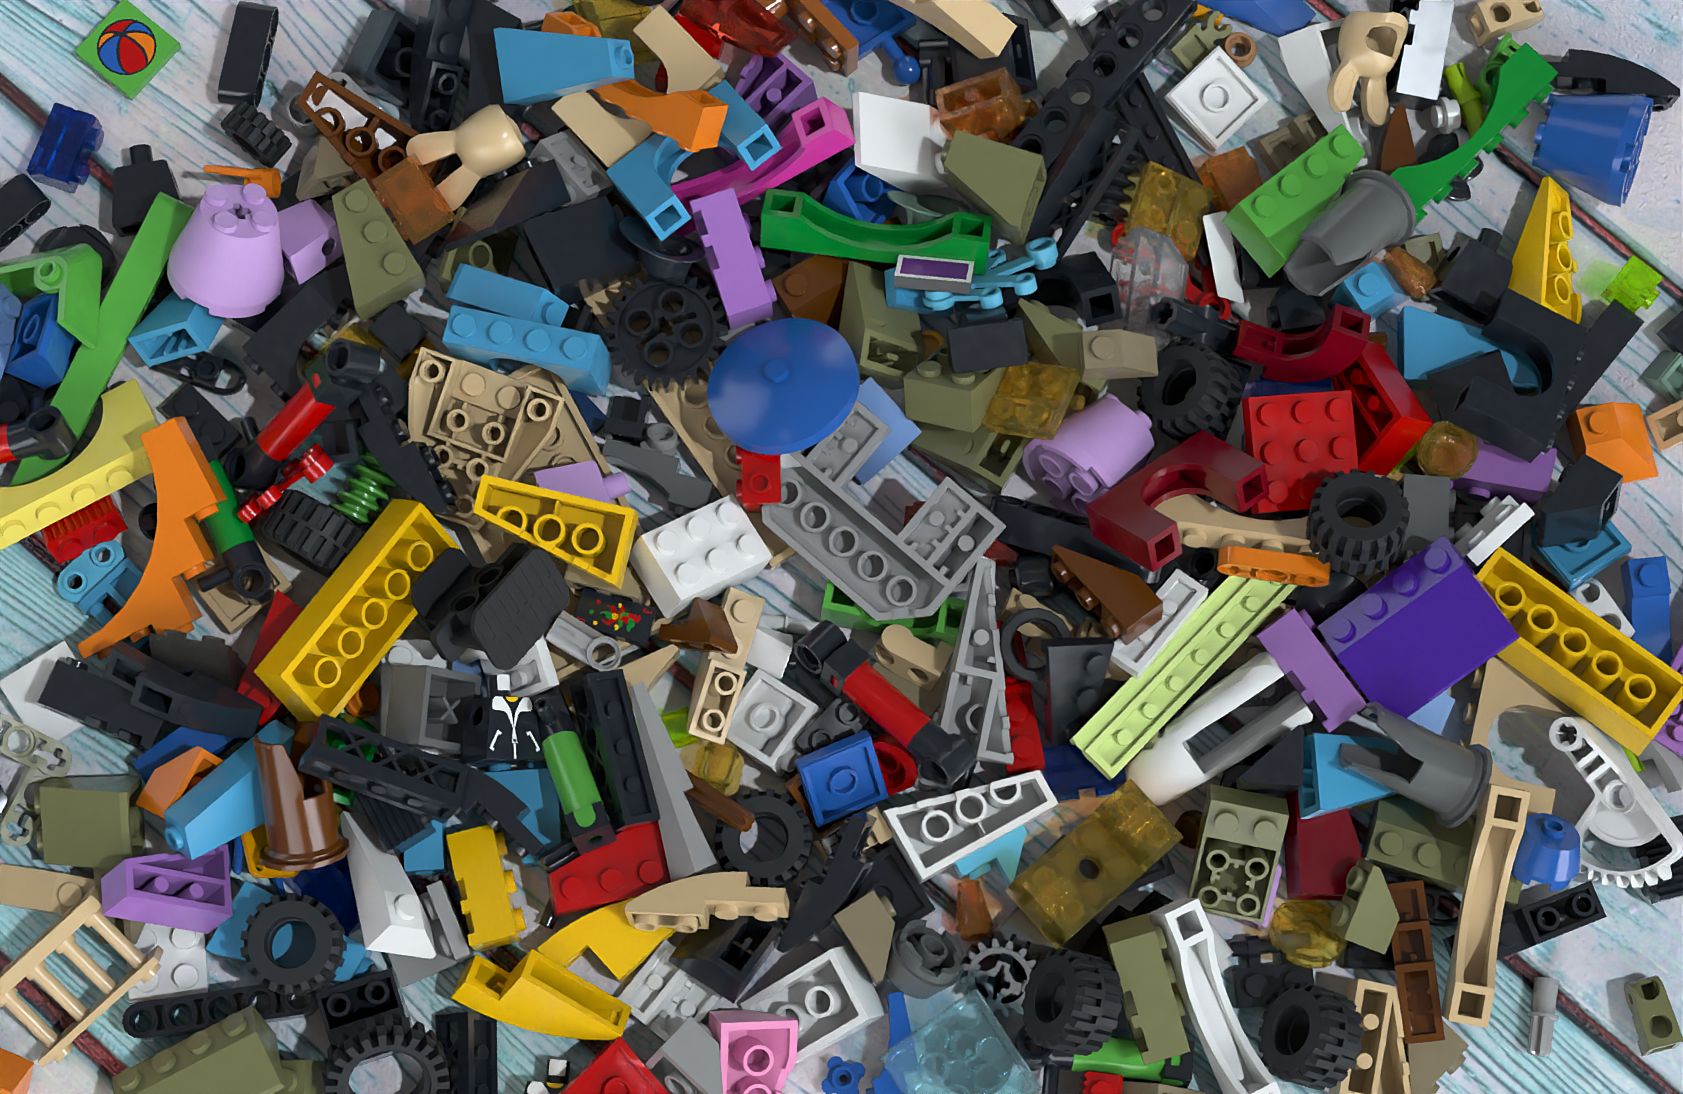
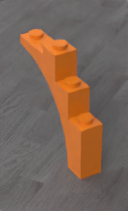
M184 416L174 417L140 435L152 465L157 491V528L152 553L140 583L124 607L101 630L77 645L83 659L97 655L100 661L110 656L111 649L119 641L130 637L132 642L135 643L153 634L154 631L151 626H153L159 638L171 634L173 639H177L194 630L192 622L203 617L181 575H184L185 579L189 580L207 571L205 563L215 558L194 516H196L198 521L214 515L219 512L217 504L227 500Z

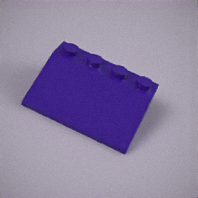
M1445 535L1441 536L1317 626L1337 658L1371 703L1377 701L1383 707L1405 718L1411 716L1520 638L1460 551Z

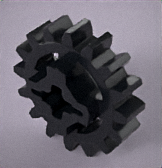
M996 932L992 942L986 935L981 936L978 946L971 944L966 952L968 956H965L961 962V967L965 971L961 974L959 981L960 983L969 984L964 995L966 997L975 995L978 998L974 1006L977 1009L984 1004L989 1006L988 1013L990 1016H993L997 1009H1001L1004 1017L1009 1018L1013 1008L1020 1015L1024 1014L1022 1000L1025 997L1026 983L1028 984L1030 979V972L1033 968L1037 967V961L1041 958L1040 953L1030 955L1028 949L1031 943L1029 941L1024 942L1022 945L1017 944V934L1014 933L1008 941L1003 940L1001 932ZM1004 965L1005 968L1003 973L1005 974L1004 982L1003 984H1001L1000 982L1002 976H1000L1001 968Z

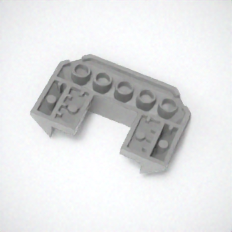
M856 399L847 418L828 437L806 449L781 454L782 501L779 504H763V507H761L762 522L876 621L932 616L1006 528V525L987 507L979 503L947 476L898 534L844 488L892 431L868 407Z

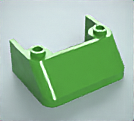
M81 243L0 261V283H3L14 296L22 298L41 293L54 294L59 292L57 322L89 349L97 348L102 258L98 252L88 244Z

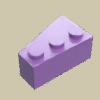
M734 188L725 189L690 201L695 229L700 244L706 252L705 258L722 307L726 313L730 329L732 330L774 316L772 302L777 301V296L771 279L764 281L761 269L766 267L759 246L753 247L750 239V235L754 234L748 214H742Z
M1437 429L1430 438L1422 475L1450 477V489L1467 492L1466 496L1476 501L1486 502L1496 496L1503 501L1510 495L1519 505L1525 502L1531 509L1549 489L1558 449L1551 448L1546 454H1539L1529 463L1491 443L1485 442V440L1476 435Z

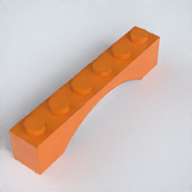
M572 11L545 14L541 32L602 38L596 25ZM634 79L592 89L599 93L601 100L617 104L625 109L627 116L643 120L651 125L653 132L669 136L678 142L679 148L688 152H699L700 149L717 147L729 107L728 104L703 89L664 94L646 88Z

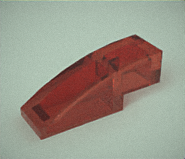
M683 0L679 11L688 20L716 38L739 49L773 59L793 42L798 35L756 0Z

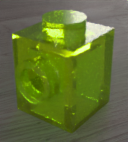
M1632 255L1600 296L1609 303L1617 299L1634 313L1640 307L1647 310L1661 293L1656 289V286L1663 277Z

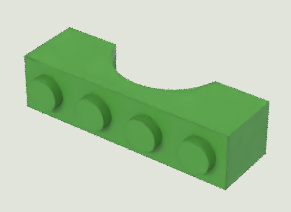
M828 579L820 622L828 620L837 626L880 635L886 627L899 624L908 628L914 637L929 645L938 646L942 640L955 647L965 600L948 596L937 611L928 617L876 621Z

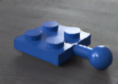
M820 0L858 40V61L881 47L893 63L892 74L898 83L911 85L918 81L921 76L919 61L912 56H905L894 41V38L916 25L917 19L910 11L888 0Z

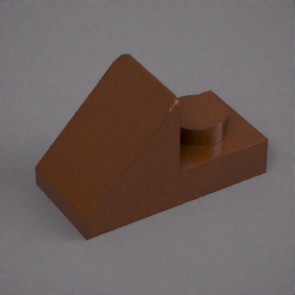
M699 597L694 599L688 621L678 620L677 625L661 624L657 639L688 651L736 654L738 650L737 642L724 610Z

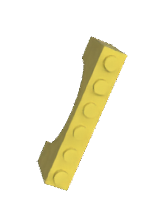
M135 378L101 395L103 416L99 429L89 445L73 461L57 472L38 481L14 487H0V550L153 472L140 435L157 427L160 423L149 400Z

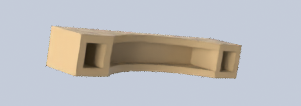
M1185 494L1170 498L1154 508L1177 522L1180 542L1189 547L1220 549L1225 546H1240L1312 557L1319 556V553H1312L1309 548L1310 540H1306L1308 516L1280 521L1253 519L1214 507L1195 494ZM1360 517L1341 518L1346 523L1355 527L1366 528L1373 526L1369 521Z
M1489 783L1479 803L1441 1009L1442 1016L1448 1021L1488 1028L1495 992L1497 949L1503 908L1513 863L1525 828L1531 795L1529 791Z

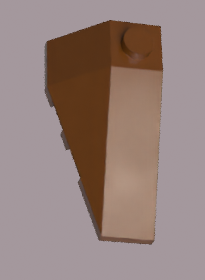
M315 71L297 100V104L361 179L365 177L375 195L405 213L430 188L448 159L446 157L427 165L414 164L407 156L406 147L409 140L419 135V132L318 71Z
M898 216L882 223L886 225H903ZM817 254L802 261L771 281L777 296L776 302L786 318L815 320L839 332L849 262L854 261L882 272L894 267L896 268L897 264Z

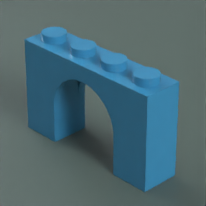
M725 79L708 92L729 105L717 146H724L733 150L751 171L782 148L766 122ZM654 133L605 172L626 201L655 235L663 241L691 219V216L671 190L670 185L677 167L694 152H688L679 148L678 142L669 136Z
M456 305L451 306L442 342L453 357L494 371H498L501 358L530 363L560 376L568 390L605 397L613 368V361L600 335Z
M546 762L527 764V770L511 771V765H493L488 767V772H483L513 792L529 807L531 812L521 822L547 850L563 841L561 803ZM435 820L431 821L436 832L404 851V871L409 876L448 873L446 845L448 820L444 824ZM529 854L524 859L522 858L525 868L542 867L539 861H535Z

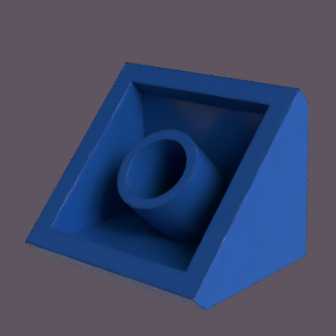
M854 154L830 181L822 205L836 213L856 220L882 224L898 205L887 196L888 191H905L855 166Z

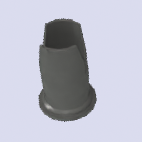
M1364 169L1354 172L1343 183L1340 197L1314 217L1299 235L1302 240L1283 265L1289 277L1288 280L1301 292L1320 297L1357 272L1382 249L1402 246L1413 235L1417 222L1415 207L1407 191L1394 178L1382 171Z
M1377 701L1367 703V708L1378 716L1377 727L1399 747L1393 755L1382 749L1342 743L1338 756L1339 764L1346 770L1350 769L1434 810L1436 821L1446 828L1457 827L1466 821L1478 807L1487 790L1493 765L1490 750L1481 744H1474L1465 748L1383 707Z

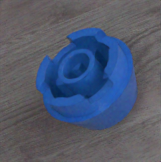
M1547 813L1532 814L1526 818L1524 832L1511 874L1526 885H1529L1531 880L1542 884H1550L1549 891H1557L1567 887L1571 879L1576 877L1580 871L1579 833L1569 822L1558 816Z

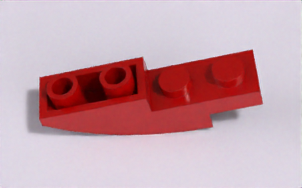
M996 620L997 629L1003 623L1001 620ZM1016 630L1011 642L1012 653L1019 663L1028 667L1021 632ZM1004 670L1006 710L1010 721L1009 736L1011 752H1013L1014 756L1012 765L1005 764L1006 775L1045 770V759L1031 694V682L1015 679Z

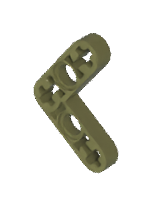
M0 712V728L3 726V721L8 723L0 733V753L27 766L0 816V840L10 846L20 847L32 840L41 824V814L35 813L33 819L25 815L21 822V826L25 829L22 836L16 834L13 839L9 838L11 831L6 828L9 822L16 823L22 812L14 810L16 805L19 804L24 809L35 812L34 805L27 803L24 798L25 788L35 782L42 784L48 778H65L72 763V754L63 743ZM22 730L27 734L29 742L25 750L15 753L9 749L7 740L12 732ZM38 738L43 740L38 748L51 753L56 748L59 749L57 756L62 759L59 766L52 765L48 769L46 768L48 761L35 754L32 762L28 760L36 750Z

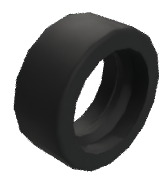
M1041 608L1018 610L1007 617L999 627L1003 669L1015 679L1027 682L1043 681L1042 668L1046 667V664L1042 667L1030 668L1023 666L1016 660L1011 647L1014 633L1020 626L1029 622L1044 624L1051 630L1055 639L1071 638V632L1064 620L1052 611Z

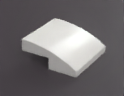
M65 640L0 681L2 691L22 722L59 742L85 725L38 706L36 703L57 660L65 662L67 657L78 660ZM38 738V745H40L43 740Z
M666 939L617 998L632 1007L630 1013L665 1042L690 1016L696 1022L705 1025L709 1020V1011H716L725 1000L724 997L668 961L676 947Z

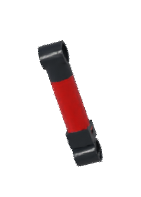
M344 338L334 340L328 347L326 355H320L304 372L307 378L306 383L261 431H259L254 417L248 416L243 418L240 424L248 445L244 449L234 448L229 452L224 462L223 469L230 484L264 492L273 485L277 477L278 468L336 407L346 409L359 396L362 391L358 383L367 384L374 380L380 368L381 359L378 350L373 346Z
M34 397L30 400L27 419L0 424V464L39 455L48 460H58L71 453L77 443L76 435L57 407L45 406L44 399Z
M822 620L795 643L794 652L800 663L812 673H821L819 681L838 698L843 694L848 696L922 762L920 774L923 777L930 778L942 788H949L977 762L976 753L966 739L955 733L948 734L871 666L869 664L871 655L854 640L850 639L847 641L844 633L831 621Z

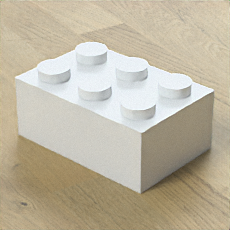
M732 493L641 535L631 548L629 561L664 617L668 619L691 608L696 597L708 600L725 592L728 587H735L758 576L773 556Z

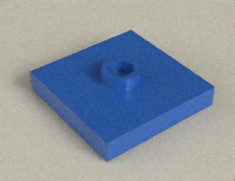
M867 730L795 759L810 812L817 827H821L889 797L873 742Z

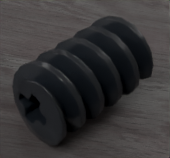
M1111 143L1112 148L1119 146L1118 143ZM1133 149L1131 150L1091 212L1088 220L1104 226L1117 225L1116 218L1128 217L1129 212L1120 207V204L1129 205L1132 203L1133 198L1125 194L1124 191H1135L1137 185L1129 180L1128 177H1139L1141 171L1132 166V164L1143 163L1144 157ZM1103 164L1094 169V176L1091 177V181L1099 177L1103 171Z

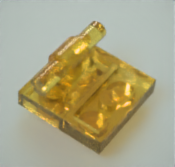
M1153 161L1145 163L1123 230L1126 233L1124 243L1136 247L1141 239L1186 261L1195 258L1204 229L1203 216L1208 215L1215 190Z
M1034 362L1006 367L983 418L982 425L989 432L1053 440L1066 410L1081 411L1084 408V396L1074 394L1081 378L1076 368Z

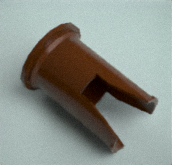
M296 721L290 755H288L284 744L262 742L259 740L258 735H254L253 744L256 750L268 843L259 851V860L266 868L278 871L316 869L343 859L350 852L349 839L338 834L332 782L298 770L301 756L311 746L317 724L316 721ZM326 733L323 741L325 745H327Z

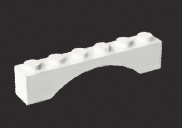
M1179 898L1148 913L1153 927L1160 925L1167 944V948L1163 949L1162 952L1165 959H1169L1171 962L1176 985L1222 1093L1281 1094L1275 1079L1253 1049L1232 1008L1218 967L1214 934L1199 899Z

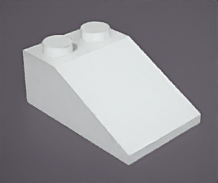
M864 92L852 93L853 126L856 141L854 144L855 166L907 193L916 194L950 186L947 174L944 172V162L940 160L944 144L951 132L947 115L926 104Z
M850 944L828 950L740 1003L743 1010L792 1017L798 1020L797 1059L795 1064L858 1032L888 1014Z

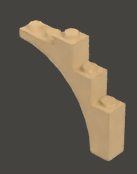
M888 0L934 25L959 42L979 59L998 57L1017 27L987 0Z

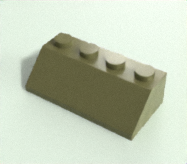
M1396 794L1375 800L1362 852L1365 860L1381 869L1413 880L1423 879V882L1463 895L1476 818L1470 816L1459 826L1446 828L1436 821L1434 810L1403 795ZM1512 874L1510 875L1504 908L1506 909L1518 903L1523 884Z
M253 1005L229 1015L218 1023L194 1033L189 1038L159 1051L156 1055L133 1067L126 1068L121 1073L112 1077L114 1094H274L285 1088L276 1033Z

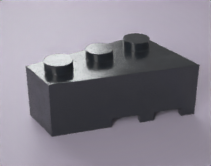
M67 657L65 662L60 660L55 662L36 705L141 750L151 749L164 719L131 705L130 700L133 693L103 677L105 672H103L102 677L87 671L89 667L87 664L71 657Z

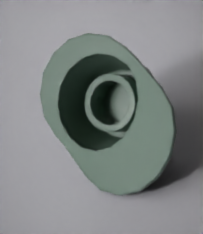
M894 190L888 191L887 194L892 201L906 208V225L939 219L953 212L970 214V208L967 204L946 196L918 195Z

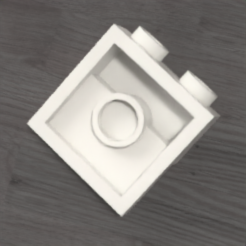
M1510 495L1503 501L1496 496L1479 511L1484 516L1480 522L1474 527L1467 522L1454 534V546L1460 551L1472 570L1535 514L1525 502L1519 505Z
M758 668L740 693L726 741L745 752L753 761L781 778L785 771L792 772L797 768L795 759L802 757V754L800 752L801 748L795 743V740L822 711L815 703Z

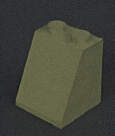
M956 129L953 140H946L940 159L944 162V172L947 174L950 186L982 215L993 216L992 224L1014 244L1023 247L1047 180L1043 156Z
M142 775L48 778L39 786V790L35 791L34 795L36 814H41L42 828L37 831L38 852H43L44 864L114 869L125 859L142 857L146 852L144 809L135 804L142 792Z

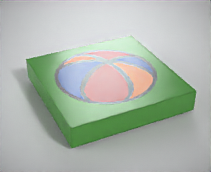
M122 0L74 52L132 101L181 49V45L128 0Z

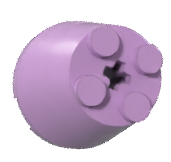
M251 183L245 186L236 184L210 185L206 188L204 196L174 243L169 255L167 265L168 280L173 290L182 300L188 297L192 301L209 308L208 314L224 318H244L264 312L266 305L280 295L284 281V266L278 212L273 202L266 196V191L262 186Z
M1105 393L1101 398L1038 434L1024 448L1022 456L1024 467L1030 479L1036 481L1038 478L1044 488L1053 496L1048 502L1056 509L1088 518L1087 504L1145 467L1154 450V440L1149 431L1152 427V422L1143 412L1139 410L1133 412L1113 394Z

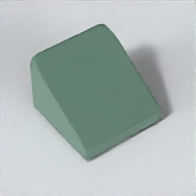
M1664 350L1643 372L1641 377L1647 384L1674 404L1683 399V356L1679 352Z

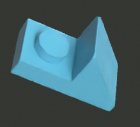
M1024 826L1016 828L955 862L953 868L959 879L962 880L969 876L974 881L992 871L989 864L995 862L1006 884L1010 887L1015 878L1027 832Z

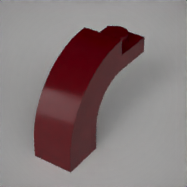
M1335 303L1329 316L1321 326L1303 334L1281 333L1241 319L1236 328L1232 354L1264 365L1262 377L1270 380L1289 383L1322 380L1345 370L1359 357L1368 343L1371 315Z

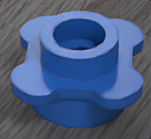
M839 1056L830 1058L827 1063L829 1068L827 1078L821 1083L823 1092L825 1094H859L857 1087L860 1078L865 1075L864 1066L859 1062L854 1064L843 1062ZM841 1075H846L847 1081L841 1082L839 1080V1077Z

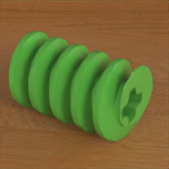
M366 452V456L362 458L366 466L354 464L352 467L358 479L346 477L344 480L350 492L342 490L336 492V496L342 505L329 503V506L359 525L372 526L374 521L368 515V512L381 513L383 509L376 502L377 498L390 500L391 496L384 487L386 485L398 487V484L380 466L372 453Z

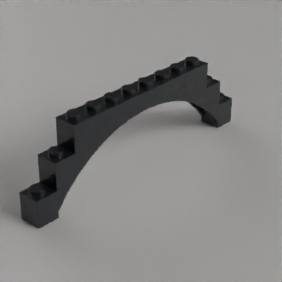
M472 0L466 24L469 36L471 65L469 93L463 122L480 109L488 105L499 104L505 114L512 118L519 129H521L525 120L523 114L529 105L504 104L494 29L499 27L523 30L521 19L492 3H497L499 0ZM458 154L448 157L435 183L416 208L396 227L421 268L425 279L427 277L426 268L432 258L437 260L445 249L444 244L447 241L445 238L453 227L458 208L452 212H445L439 209L434 203L433 193L437 185L462 166L463 163ZM482 178L477 182L471 194L460 207H465L471 197L475 198L478 191L484 187L486 178ZM346 262L313 276L300 285L297 282L282 285L280 295L266 305L264 312L250 317L228 318L230 323L236 329L252 337L309 283L336 310V315L318 331V333L330 339L335 330L339 332L349 318L348 309L351 308L356 311ZM409 295L396 302L405 311L408 303L405 301ZM387 308L368 319L375 322Z

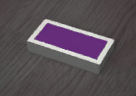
M899 254L894 275V287L970 294L974 274V261Z

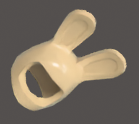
M1352 11L1344 18L1338 37V55L1341 64L1333 74L1327 87L1328 100L1335 112H1345L1350 109L1354 89L1360 77L1361 108L1365 120L1375 127L1383 126L1390 120L1386 76L1396 62L1407 35L1409 23L1403 15L1395 12Z
M499 104L488 105L480 109L452 131L416 135L409 140L406 147L408 158L418 165H427L453 154H458L463 163L462 166L437 185L433 193L434 203L445 212H452L460 207L480 179L515 165L527 153L519 127L512 118L505 114Z

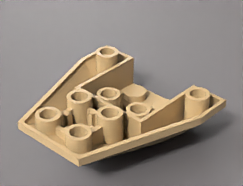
M421 347L409 381L408 430L411 438L408 442H423L427 446L430 445L434 448L441 462V466L438 469L443 479L449 480L457 493L458 500L455 503L459 512L453 515L441 514L426 505L425 507L431 514L475 530H480L486 521L474 514L473 509L482 474L517 482L552 437L566 398L472 362ZM407 493V500L418 501L416 498Z

